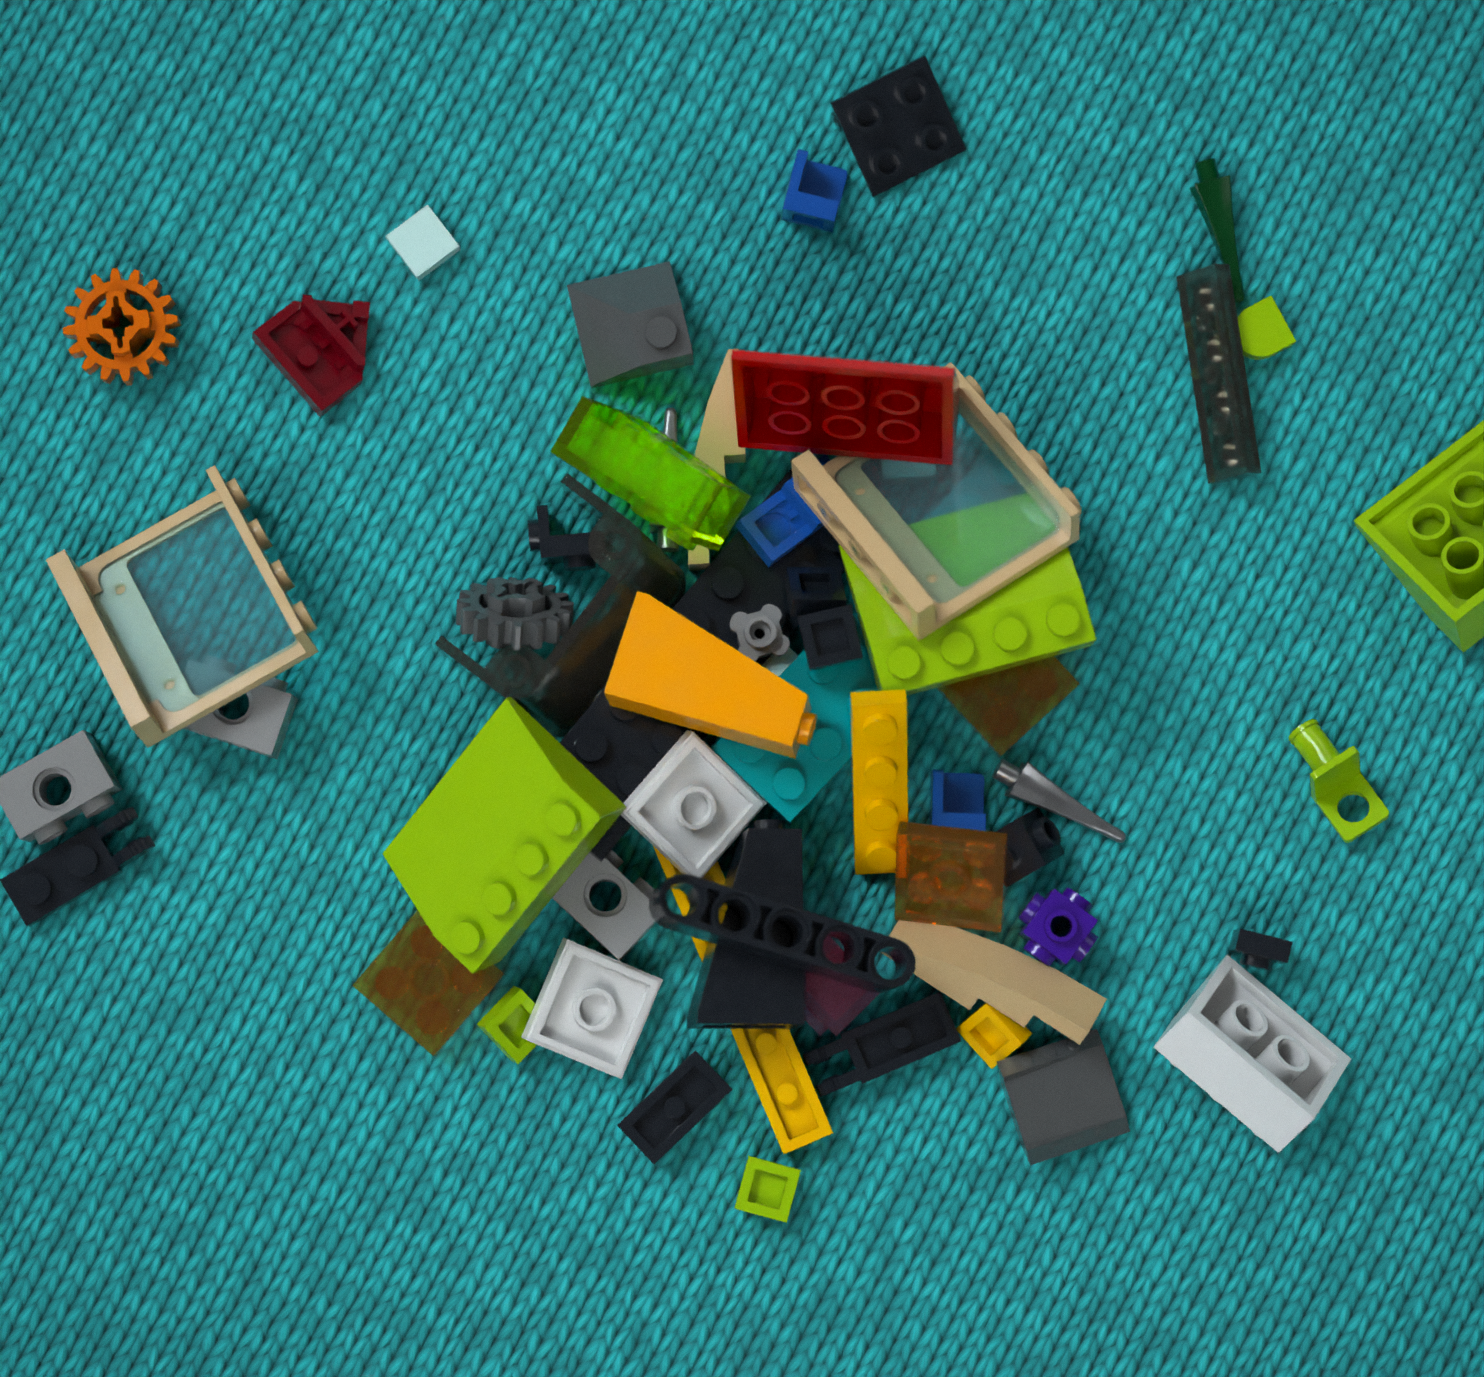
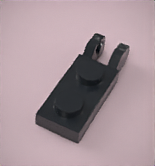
M133 807L126 808L103 821L97 827L91 825L0 879L26 926L30 927L122 873V867L155 847L150 835L133 840L127 847L118 851L115 855L112 854L106 844V838L118 831L125 830L138 819L139 816Z
M937 992L841 1034L842 1038L803 1054V1057L808 1066L825 1062L831 1059L832 1055L846 1049L850 1055L855 1069L841 1075L835 1074L823 1079L821 1084L816 1086L820 1097L858 1081H861L862 1084L959 1043L961 1039L941 992Z

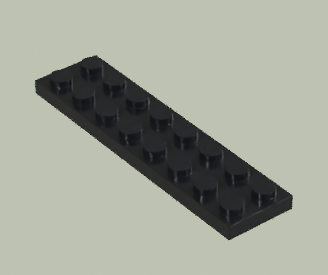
M792 469L787 472L764 501L780 491L784 483L793 477ZM822 526L768 568L738 530L672 610L738 651L737 634L731 631L729 626L731 617L740 611L746 614L758 612L764 605L772 604L778 607L782 613L779 621L782 634L789 639L799 625L797 617H791L785 589L786 567H840L842 575L845 572L839 550L840 544L827 528ZM757 629L754 635L756 638L761 639L765 636L763 630ZM770 656L757 659L756 663L762 666ZM604 689L560 741V744L624 803L686 730L693 731L703 741L709 734L610 706L604 694ZM620 815L589 853L602 862L632 825Z

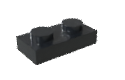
M695 1050L617 1126L655 1164L733 1089Z

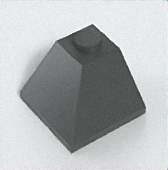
M670 261L567 285L591 388L694 365L693 350Z

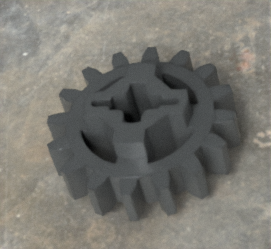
M502 577L488 579L487 586L472 583L470 584V591H460L456 606V625H460L461 634H473L474 642L486 641V644L493 648L512 647L514 650H520L523 647L528 650L542 649L543 641L558 644L560 636L569 637L570 628H572L574 603L568 601L569 595L567 593H556V586L547 585L543 587L542 582L533 578L517 580L515 577H509L508 580Z

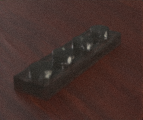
M1215 263L1176 276L1208 484L1225 483L1262 473L1230 265Z

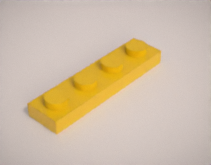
M906 689L850 692L855 875L909 872Z

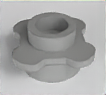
M766 604L758 612L746 614L740 611L731 617L729 626L731 631L737 634L738 651L755 662L757 659L768 657L771 654L782 656L789 648L790 641L787 636L782 634L779 621L782 613L778 607ZM757 629H761L764 631L765 636L758 639L755 637L754 632Z

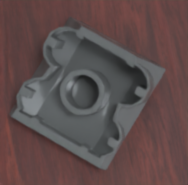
M1097 1029L1089 1031L1080 1045L1070 1038H1065L997 1061L1001 1085L1020 1143L1030 1165L1130 1132L1127 1116Z

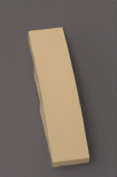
M739 348L728 349L708 399L695 451L688 505L689 571L706 570L710 565L707 517L728 516L725 463H741L746 460L745 448L738 447L731 367L732 350H739Z
M903 913L889 935L905 942L912 949L916 959L914 975L968 1010H971L978 998H980L1024 1028L1034 1015L1079 1045L1091 1030L1107 1000L1057 969L1047 966L1006 945L954 926ZM881 952L882 954L893 960L888 954Z

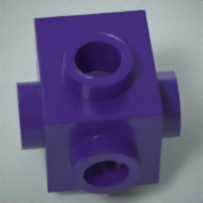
M1068 887L1062 894L1056 889H1052L1045 897L1036 892L1018 917V919L1025 923L1018 933L1020 937L1027 941L1023 949L1047 966H1051L1054 961L1063 966L1071 958L1080 963L1098 938L1097 935L1091 932L1098 922L1096 918L1089 914L1093 905ZM1056 916H1063L1070 923V931L1064 937H1058L1051 931L1050 924Z

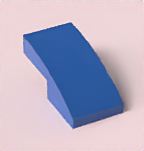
M827 455L817 459L821 465L830 461ZM793 477L784 483L780 491L746 514L736 524L737 529L768 568L824 526L794 489Z

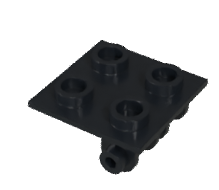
M925 55L830 102L834 110L831 113L832 119L840 132L843 131L873 197L966 151V147Z

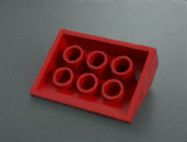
M732 350L731 367L738 447L800 453L810 450L812 454L953 465L959 415V379L955 368Z

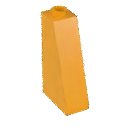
M637 591L604 691L610 706L796 759L800 744L809 746L815 730L817 714L810 713L812 707L809 696L652 596Z

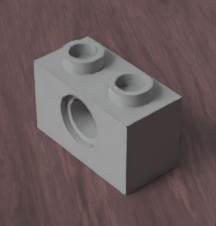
M207 656L204 665L193 661L189 662L185 679L195 696H202L236 677L235 674L238 666ZM271 678L246 693L249 699V708L241 718L227 719L222 707L183 729L278 759L298 699L294 695L286 693L289 683Z
M81 730L0 776V805L20 840L31 842L36 839L38 844L42 845L65 833L68 830L65 822L83 812L86 818H90L115 803L112 795L123 790L93 735L85 730ZM64 776L70 782L71 794L66 802L53 806L47 798V787L53 779Z
M613 850L602 862L589 853L553 896V899L616 959L621 961L656 924L649 910V898L654 889L641 877L634 883H631L618 870L624 861ZM601 882L616 884L622 893L620 904L608 912L597 910L591 903V892Z

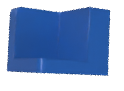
M798 149L783 205L782 220L833 233L847 180V171L842 168L808 160V151Z
M933 769L930 773L929 837L983 838L986 835V814H983L984 776L979 773H945L944 770Z

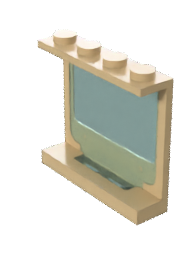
M952 362L944 367L955 368L959 379V415L953 465L837 456L821 465L810 450L791 460L793 483L796 492L918 641L1079 540L1082 509L1075 495L1067 487L1061 489L1049 476L1048 467L1040 454L1033 449L1027 451L1017 439L1016 430L1008 417L1002 412L996 414L986 403L985 395L977 381L969 375L964 377Z
M215 465L205 470L216 489L214 492L78 567L65 549L46 559L130 727L147 748L318 653L309 633L317 629V626L302 601L294 605L291 602L287 591L295 588L281 561L278 559L270 563L264 551L273 545L258 519L256 518L248 522L242 510L251 506L245 493L235 478L226 482Z

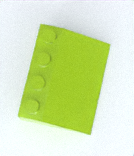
M1483 420L1354 520L1357 529L1425 614L1463 653L1484 637Z
M1028 495L909 526L910 530L955 584L961 588L973 584L1046 538L1056 529ZM839 545L878 691L906 689V696L1090 647L1096 641L1082 586L1068 547L918 641L841 545Z
M510 696L502 702L382 854L434 937L474 974L503 959L625 810L626 806Z

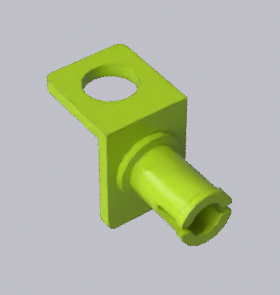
M1316 719L1304 722L1289 735L1288 738L1291 744L1297 748L1313 770L1310 773L1311 797L1345 843L1354 841L1389 817L1388 809L1360 772V754L1355 746H1351L1342 753H1339L1320 728ZM1349 795L1361 796L1368 802L1369 812L1361 821H1346L1338 813L1340 801Z

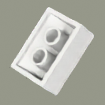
M1228 954L1176 1014L1153 1047L1168 1059L1173 1066L1180 1069L1206 1091L1213 1100L1225 1107L1251 1129L1257 1137L1264 1140L1278 1153L1315 1119L1351 1061L1348 1055Z

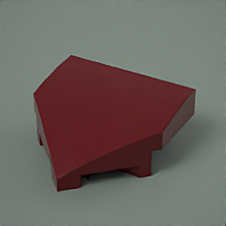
M303 294L301 302H291L253 331L252 340L319 417H322L362 383L370 302L353 300V304L323 301L313 299L312 295Z

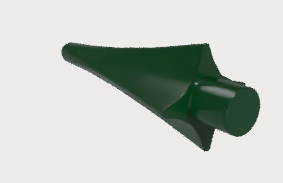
M1215 158L1195 163L1199 183L1194 184L1195 186L1191 187L1190 190L1218 252L1232 298L1235 302L1241 303L1244 301L1245 294L1236 248L1231 175L1220 178Z

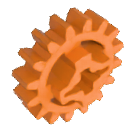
M112 268L110 281L105 283L96 274L92 275L91 281L94 289L88 293L84 289L77 287L74 292L81 300L79 307L66 306L64 310L69 317L75 320V324L62 328L63 334L69 339L78 341L68 349L69 353L74 359L87 355L81 368L91 375L100 367L101 379L107 384H111L116 373H120L123 382L127 386L132 385L134 372L140 371L150 380L153 378V372L150 367L153 362L156 361L164 366L170 363L163 353L165 346L175 348L180 343L176 337L169 333V329L181 326V320L177 315L166 314L167 311L175 306L174 300L170 295L157 298L162 286L155 278L144 287L143 275L139 270L134 269L129 279L124 280L118 268ZM130 294L146 300L154 311L149 312L147 309H135L130 299ZM106 299V304L97 315L91 316L94 309ZM122 312L133 325L125 328V336L122 337L123 344L121 339L111 329L119 326ZM148 338H153L148 348L138 355L137 351ZM90 342H96L97 344L107 343L110 345L114 360L98 354Z

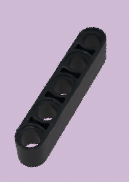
M678 874L671 876L656 887L649 898V910L652 918L658 925L668 930L870 992L883 993L902 986L911 979L915 971L916 959L914 953L905 942L693 875ZM669 889H679L688 896L690 909L687 915H677L670 910L666 902ZM723 904L735 907L740 913L742 921L739 931H729L720 923L719 910ZM775 920L783 921L791 928L793 942L789 948L782 947L773 940L771 926ZM827 936L838 939L843 945L844 958L840 964L830 961L824 954L823 942ZM878 952L886 953L894 960L896 967L892 979H885L876 971L875 958Z

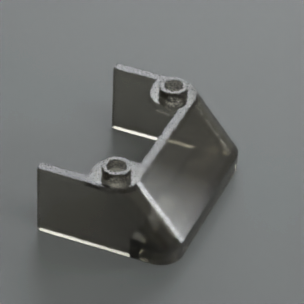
M568 473L561 481L564 493L599 520L589 535L588 548L594 562L611 576L547 659L544 660L525 646H522L520 650H514L510 645L499 650L486 667L483 668L443 636H440L435 643L443 655L503 701L511 696L554 738L558 739L565 737L606 688L637 591L652 596L671 609L686 593V579L682 569L630 520Z

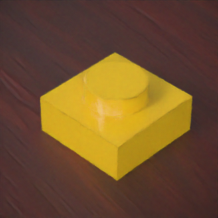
M986 1002L956 1028L957 1032L991 1069L997 1065V1061L1005 1059L1033 1034L1026 1026L1024 1028Z

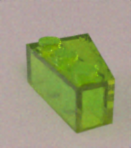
M584 396L581 397L550 451L593 479L602 489L630 503V509L637 515L654 524L659 522L667 527L666 536L691 551H694L697 545L718 551L750 498L748 493L644 418Z

